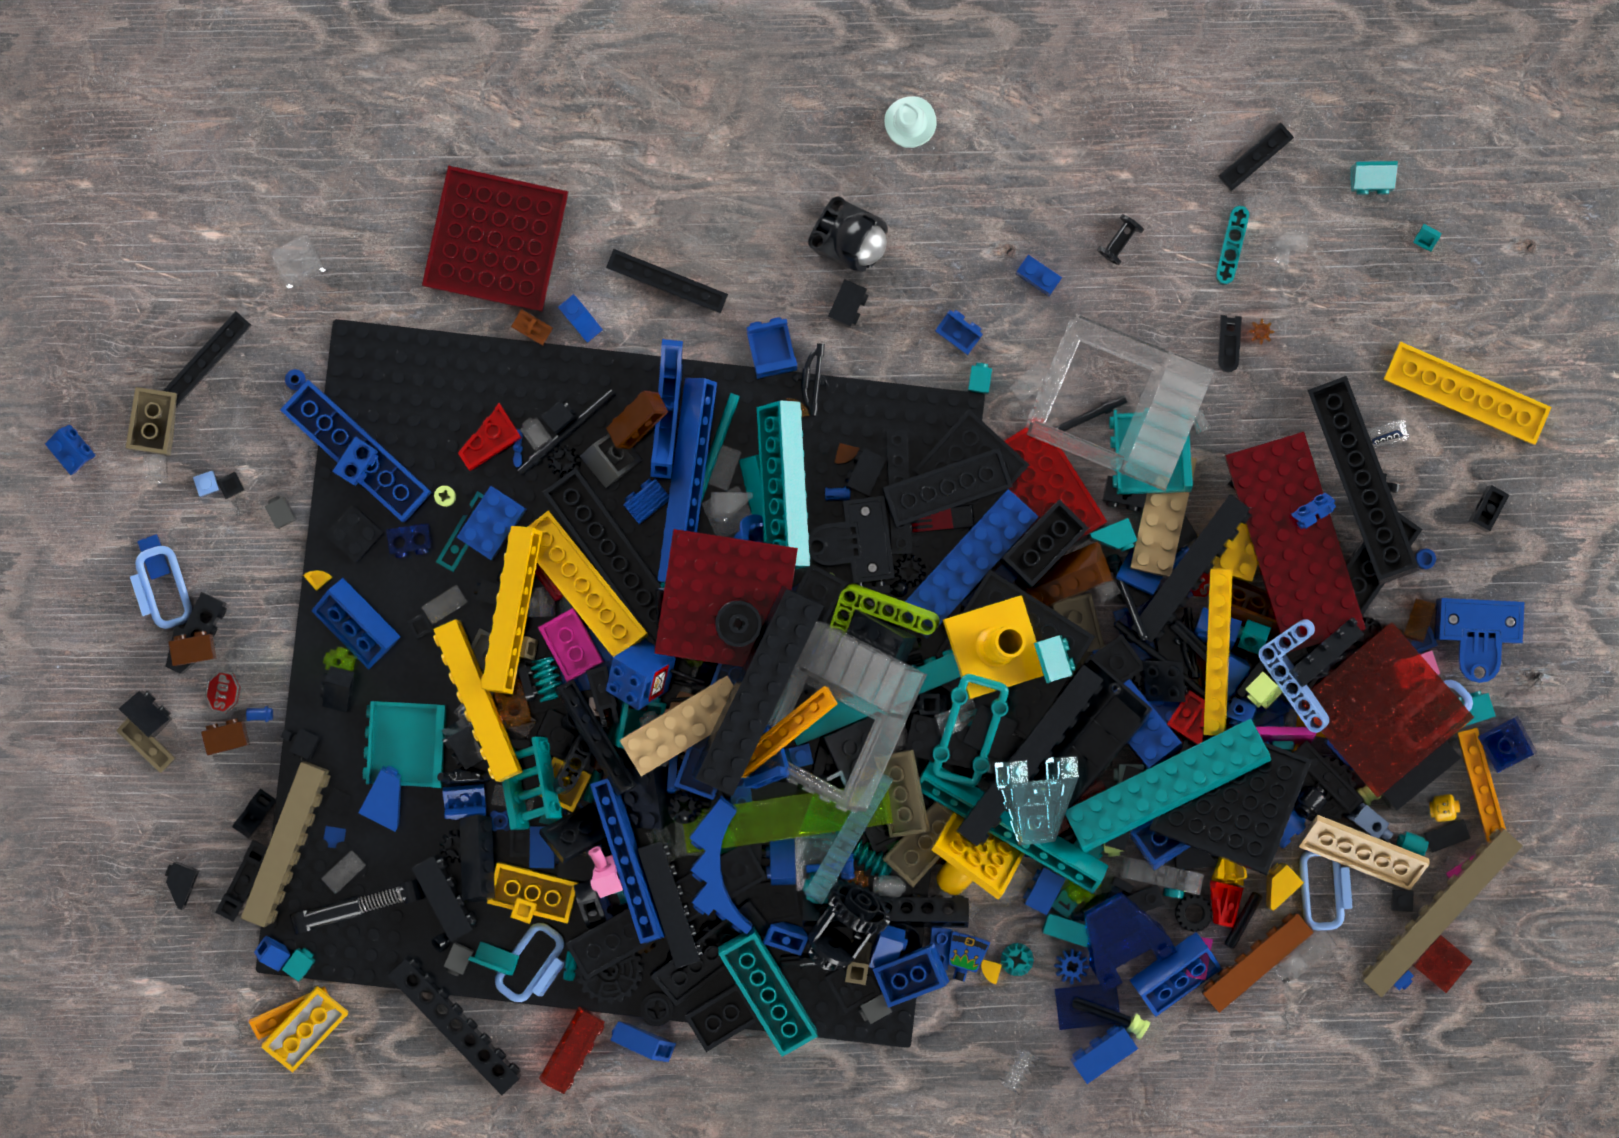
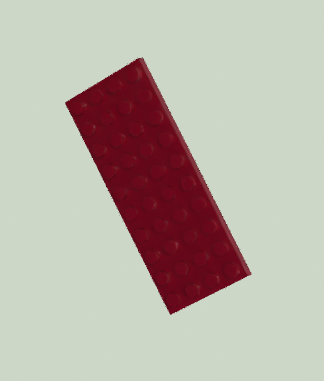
M1305 432L1225 455L1224 457L1237 498L1252 509L1249 512L1252 516L1247 521L1246 527L1279 633L1282 634L1303 619L1310 620L1315 626L1314 634L1289 652L1322 643L1352 617L1356 619L1359 629L1361 631L1365 630L1366 627L1331 515L1328 514L1320 519L1318 514H1316L1317 522L1307 529H1300L1297 525L1298 520L1291 516L1299 507L1313 501L1316 496L1324 494ZM1300 626V633L1307 635L1306 627ZM1283 637V643L1286 646H1290V639Z

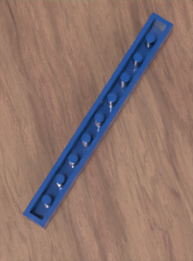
M685 378L658 571V582L662 583L666 581L673 529L697 532L717 388V382L706 378Z

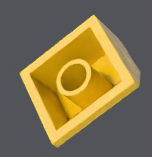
M1285 863L1274 864L1269 870L1270 874L1267 876L1266 906L1272 911L1280 906L1304 883Z

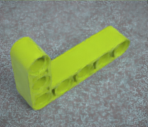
M849 584L839 596L828 631V638L834 644L842 643L855 610L925 635L932 634L940 624V619L936 613L857 584ZM847 591L853 592L855 599L849 598ZM866 598H871L875 606L868 605ZM886 605L892 606L894 613H889L886 610ZM841 610L847 611L849 618L843 617ZM905 612L911 613L914 619H907ZM924 620H930L933 623V627L926 626ZM835 629H840L843 632V636H838L835 633Z

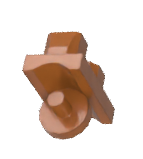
M522 309L511 325L513 329L542 346L553 330V327Z

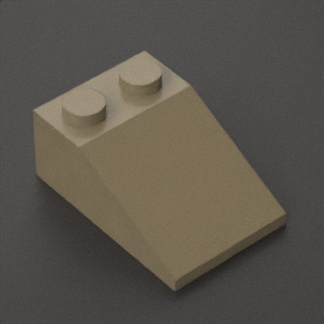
M135 387L126 442L127 449L171 456L177 393Z

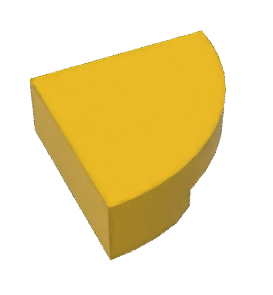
M319 570L310 571L303 575L316 591L333 578L330 574Z
M983 959L981 962L982 972L988 981L996 985L1002 964Z

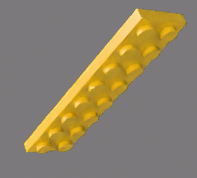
M1399 342L1383 379L1532 445H1536L1552 408L1403 342Z
M549 510L528 526L542 532L537 563L612 657L639 643L648 636L645 629Z

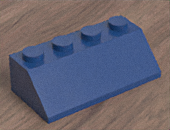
M344 578L332 586L311 610L368 670L400 638L396 631Z
M1197 932L1187 937L1183 942L1170 949L1165 955L1155 960L1151 965L1130 979V982L1155 1017L1206 981L1186 975V968L1194 977L1204 973L1206 966L1199 957L1205 952L1209 956L1206 980L1222 970V967Z

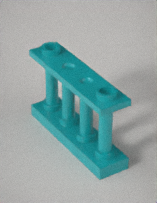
M532 737L533 746L519 751L513 748L517 759L534 754L536 766L523 770L522 773L502 781L511 830L530 828L528 820L546 815V819L562 818L558 793L553 788L555 777L547 737ZM538 774L540 786L523 792L521 780ZM542 795L544 807L527 812L525 800Z

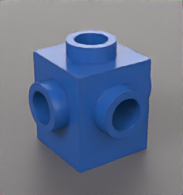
M1233 697L1232 702L1227 703L1226 721L1232 727L1250 718L1254 721L1257 706L1251 704V701L1246 698L1239 697L1237 699Z

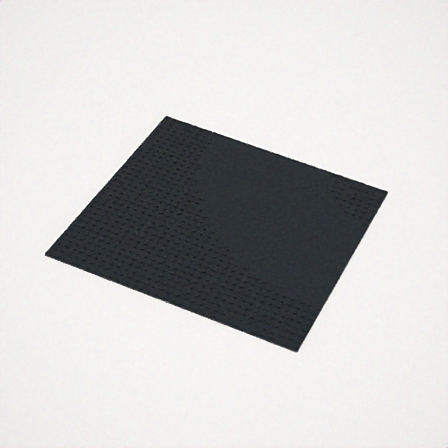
M340 319L333 321L324 394L432 493L404 523L361 484L357 483L355 486L334 473L333 470L338 463L318 445L303 575L310 571L319 570L330 574L333 578L316 591L308 580L302 576L284 729L297 735L300 728H304L320 736L321 739L311 759L301 761L293 757L294 753L289 751L293 743L283 738L272 836L300 763L309 762L329 770L328 775L331 777L327 787L322 788L321 795H323L320 806L314 809L313 814L316 815L312 826L307 827L305 832L308 834L305 844L299 848L298 852L301 853L297 865L294 864L290 871L293 872L292 879L283 889L286 894L283 902L277 905V918L274 923L266 927L261 926L259 944L265 936H268L285 945L290 953L289 959L298 948L301 950L306 948L313 953L312 958L316 961L303 978L399 989L388 977V974L409 956L410 958H415L421 965L420 969L425 974L429 973L435 979L434 984L439 989L441 987L445 989L449 995L514 1002L496 988L495 976L498 971L470 961L463 975L455 976L448 973V968L444 967V964L453 944L456 942L474 950L472 957H475L480 941L512 953L533 924L545 923L562 936L564 948L558 958L566 962L567 952L569 951L566 943L591 930H587L576 896L568 924L533 915L531 923L528 924L511 918V909L487 904L488 900L477 903L467 901L465 907L468 913L472 911L477 920V923H475L476 928L451 941L449 947L441 953L434 948L431 940L440 934L446 935L445 940L449 938L424 891V899L407 904L404 902L393 903V905L389 904V906L386 905L385 907L382 906V908L379 907L378 909L375 908V910L365 911L363 916L296 935L290 914L324 906L354 896H358L361 899V897H368L371 894L375 895L378 892L382 893V891L385 892L386 890L388 892L389 889L392 890L394 888L395 890L396 887H399L400 883L417 879L412 867L437 854L439 858L442 857L439 852V842L444 834L452 830L460 831L459 819L452 820L445 819L444 817L445 807L442 791L443 787H451L443 784L442 788L401 786L400 822L395 832L358 812L373 784H366V780L363 779V768L367 767V759H364L365 746L368 747V738H365V728L369 726L370 718L366 717V709L371 701L447 705L446 728L463 718L471 732L474 730V727L460 714L461 711H466L464 703H460L457 697V686L452 684L449 673L451 671L441 658V654H443L441 647H438L434 641L433 635H435V632L416 640L407 621L425 612L434 629L452 620H460L470 645H472L479 628L489 633L492 632L493 615L496 605L477 600V595L474 594L477 583H481L482 579L500 585L501 582H498L496 579L499 571L504 567V555L507 551L508 539L493 561L469 546L454 572L436 563L462 516L468 515L441 561L452 566L464 547L465 543L458 539L457 536L471 516L472 511L475 510L482 499L478 497L471 509L469 504L476 492L478 491L485 495L489 487L492 486L526 508V512L516 525L520 527H528L549 510L598 571L543 494L544 490L562 478L550 471L547 463L549 453L541 459L542 462L537 466L534 465L521 475L513 464L514 443L471 471L468 470L458 452L470 437L483 425L484 420L492 414L495 407L500 403L515 428L523 433L521 443L523 447L521 452L523 464L529 459V455L539 451L557 435L541 417L557 402L561 401L562 404L567 402L576 412L573 414L576 419L611 389L616 395L558 444L573 447L581 456L592 444L608 434L606 428L612 423V420L619 416L625 410V407L631 404L641 392H658L661 356L544 343L542 346L532 341ZM682 359L676 443L685 378H706L717 382L708 453L730 393L740 396L700 506L697 533L733 538L740 531V521L745 516L752 515L739 460L759 455L756 407L777 401L800 402L802 410L804 471L806 474L807 525L810 536L811 532L818 526L845 522L844 500H825V488H844V486H847L848 482L845 481L849 470L854 471L857 465L854 462L855 457L843 464L835 463L839 443L858 447L860 452H863L865 448L887 459L886 430L907 429L909 478L918 476L914 471L915 467L969 409L979 419H983L985 396L982 393L830 376L827 379L829 385L819 384L817 416L809 415L810 410L803 400L801 380L796 382L792 379V376L797 373L799 376H802V372L792 371L757 379L754 367ZM809 381V389H807L810 403H812L814 381ZM654 426L633 446V449L641 457L642 461L607 488L602 485L581 457L578 470L658 580L668 502L640 525L623 505L626 503L624 499L632 492L637 494L641 491L642 488L640 486L649 478L651 481L656 479L667 494H670V478L650 477L655 433ZM564 452L562 458H555V460L561 463V470H563L565 464L572 463L566 459V452ZM887 460L870 496L868 497L851 489V500L884 496L882 488L888 486ZM440 486H448L455 491L456 500L451 506L444 507L435 501L434 493ZM885 499L886 514H887L888 529H889V537H890L889 507H888V504H887L886 499ZM352 505L384 532L357 563L325 536ZM911 522V555L921 558L926 567L924 580L970 531V527L913 532ZM819 540L814 541L811 544L812 550L815 552L822 551L823 543ZM453 545L459 547L458 553L454 554L451 552ZM892 555L893 567L895 562L904 555ZM810 556L811 564L828 573H833L836 577L847 582L846 586L853 584L851 563L831 566L821 565ZM910 562L908 568H901V570L907 573V580H909L911 574L919 573L912 568V562ZM808 567L795 569L792 587L801 582ZM536 575L534 576L529 603L531 617H527L524 631L538 629L539 626L573 608L565 597L559 601L553 600ZM342 578L400 636L393 647L369 670L311 611L324 594ZM894 578L874 582H885V585H893L896 580ZM873 582L864 583V587L873 586ZM921 583L915 587H908V592L902 597H897L893 593L885 595L905 602ZM866 598L868 605L875 606L871 598ZM960 603L947 618L960 615ZM837 604L824 626L827 637ZM886 605V610L889 613H894L893 607ZM841 610L842 616L849 618V613ZM944 622L927 639L921 633L915 631L916 637L921 638L922 662L935 656L948 635ZM835 629V633L842 637L843 632L840 629ZM829 640L830 647L810 653L806 662L814 675L818 655L841 659L842 664H845L844 676H839V680L814 676L818 682L815 684L816 689L807 694L804 691L799 693L794 684L772 727L823 686L829 688L834 698L839 696L841 698L843 692L847 689L859 688L861 692L868 689L866 685L878 680L879 684L887 681L885 677L888 675L840 647L841 644H834ZM681 658L692 669L688 675L695 677L703 661ZM330 666L354 672L352 698L347 712L322 706L323 698L320 697L323 685H321L323 674H328ZM518 671L513 694L495 692L492 698L509 739L532 741V737L536 736L546 712L531 714L529 702L526 700ZM683 678V679L681 680V681H685V682L692 683V681L687 680V679H685V678ZM670 683L669 691L658 698H661V702L666 704V709H669L671 704L669 699L676 698L680 691L690 693V687ZM648 705L641 708L640 710L647 711ZM565 708L554 710L563 715L568 713ZM843 726V727H841V728H839V729H836V730H834V731H832V732H829V733H827V734H824L823 736H827V735H829V734H831V733H833V732H836V731H838V730H840V729H842V728H844V727H846V726ZM603 727L607 734L609 727ZM820 737L808 741L813 762ZM793 739L784 748L795 746V740ZM446 745L444 750V774L463 767L462 764L457 765L452 757V754L455 752L452 748L448 750ZM614 745V747H615L618 751H620V750L622 749L621 747H617V746ZM515 748L516 751L525 749V748ZM830 753L828 754L826 764H834ZM534 754L518 759L522 771L536 766ZM483 759L471 768L488 772L490 766L487 760ZM813 764L789 769L791 776L778 781L798 783L801 771L811 774ZM590 766L589 771L587 772L592 774L594 768ZM538 774L521 780L523 792L540 786ZM495 779L489 780V782L484 784L487 803L486 816L490 817L492 811L504 812L507 811L502 782H497ZM587 784L586 789L579 802L583 807L592 804L598 812L595 799L593 803H589L583 800L588 787ZM333 788L352 797L343 815L324 806ZM797 789L794 825L779 824L777 839H795L796 889L801 919L785 922L802 927L806 934L809 935L813 927H803V897H806L803 887L805 879H808L810 874L806 873L805 865L837 862L851 827L850 821L856 816V813L852 807L839 844L802 831L800 828L813 793ZM846 790L835 792L837 794L848 797ZM723 792L726 800L731 797V795ZM540 796L525 800L527 812L544 807L543 799ZM577 805L575 811H577V810H579V809H581V808ZM681 807L680 812L686 810L691 813L688 808ZM704 812L695 821L688 824L674 822L663 829L632 828L638 848L659 841H663V844H668L671 856H668L670 864L674 863L677 876H674L675 881L692 873V866L705 851L703 848L699 850L693 846L690 839L691 833L705 817ZM741 813L735 814L729 823L735 840L737 820L745 819V816H742ZM541 816L531 819V826H547L548 824L539 823ZM326 826L346 829L344 841L339 842L336 848L328 847V842L324 839ZM859 827L852 842L851 852L855 850L862 838V845L868 842L862 827ZM503 829L492 830L494 873L497 863L502 862L557 876L559 864H556L555 868H529V857H509L510 829L508 831ZM452 838V846L447 848V850H455V853L459 855L458 848H460V843L457 844ZM762 842V846H770V843ZM884 846L876 850L875 854H878L882 851L884 857L888 853V850L886 846ZM762 859L761 867H765V874L767 876L766 866H770V859ZM858 859L854 860L855 877L848 880L849 882L854 880L856 885L861 883L863 888L869 887L870 892L875 891L877 895L882 897H888L886 895L887 890L899 884L895 878H892L886 885L880 886L878 884L879 880H877L879 873L871 876L872 869L864 871V863L858 867ZM445 860L448 866L446 871L449 876L453 875L458 885L455 888L458 894H461V862L451 863ZM931 869L914 887L907 885L892 895H901L902 897L922 895L923 897H928ZM841 870L823 872L831 874V884L838 883L839 880L844 882V879L841 878ZM771 878L765 879L761 883L770 882ZM574 880V881H578L579 884L582 883V882H586V881ZM613 893L607 896L611 906L616 907L621 904L617 894ZM733 897L731 900L736 906L735 897ZM820 907L818 911L823 913L827 907ZM904 907L901 909V911L905 914H909L912 912V910L909 907ZM925 907V908L922 909V912L925 913V914H926L927 907ZM713 909L710 915L704 913L689 922V924L693 923L696 934L701 932L699 929L706 922L711 924L717 919L716 910ZM832 927L843 933L850 941L855 939L852 937L855 930L849 927ZM913 927L920 936L918 949L922 948L925 927ZM537 931L519 955L520 957L513 976L505 975L503 984L516 994L523 993L556 946L555 940L545 932ZM874 933L868 939V942H872L871 951L878 935L877 933ZM667 939L655 941L656 947L647 954L644 951L641 954L638 951L635 952L636 955H641L642 957L641 961H639V964L643 965V971H640V974L643 975L642 980L637 981L639 984L637 990L632 989V995L629 998L623 996L624 999L621 1002L615 999L613 1004H608L607 1000L600 1003L597 997L589 998L590 993L588 991L584 993L581 990L583 984H578L577 979L580 977L579 974H575L573 981L563 979V973L566 971L564 965L543 996H537L532 993L526 1001L514 1003L642 1017L640 1011L641 1004L649 994L661 993L666 995L650 977V973L666 962L667 953L670 951ZM766 945L816 1027L817 1038L904 1048L911 1046L916 998L890 1007L892 1013L870 1024L869 1020H863L859 1012L862 1009L860 1005L844 1013L825 979V976L834 971H828L819 966L803 967V969H800V967L781 968V956L797 954ZM806 945L803 949L802 954H808V948L806 947ZM257 959L256 971L258 973L291 977L282 970L284 966H282L280 971H277L259 962ZM610 966L604 971H608V974H612V971H615V968H612ZM868 967L867 976L871 975L873 977L880 992H882L876 979V976L873 972V968ZM727 968L679 1005L675 1006L672 1002L674 1011L670 1021L687 1022L685 1014L735 985L736 982ZM416 975L408 976L410 983L417 984L419 982ZM423 990V992L432 993L430 990ZM657 1000L655 1007L648 1008V1010L655 1011L656 1018H658L660 1011L666 1010L659 1007ZM760 1021L746 1028L748 1030L765 1031Z

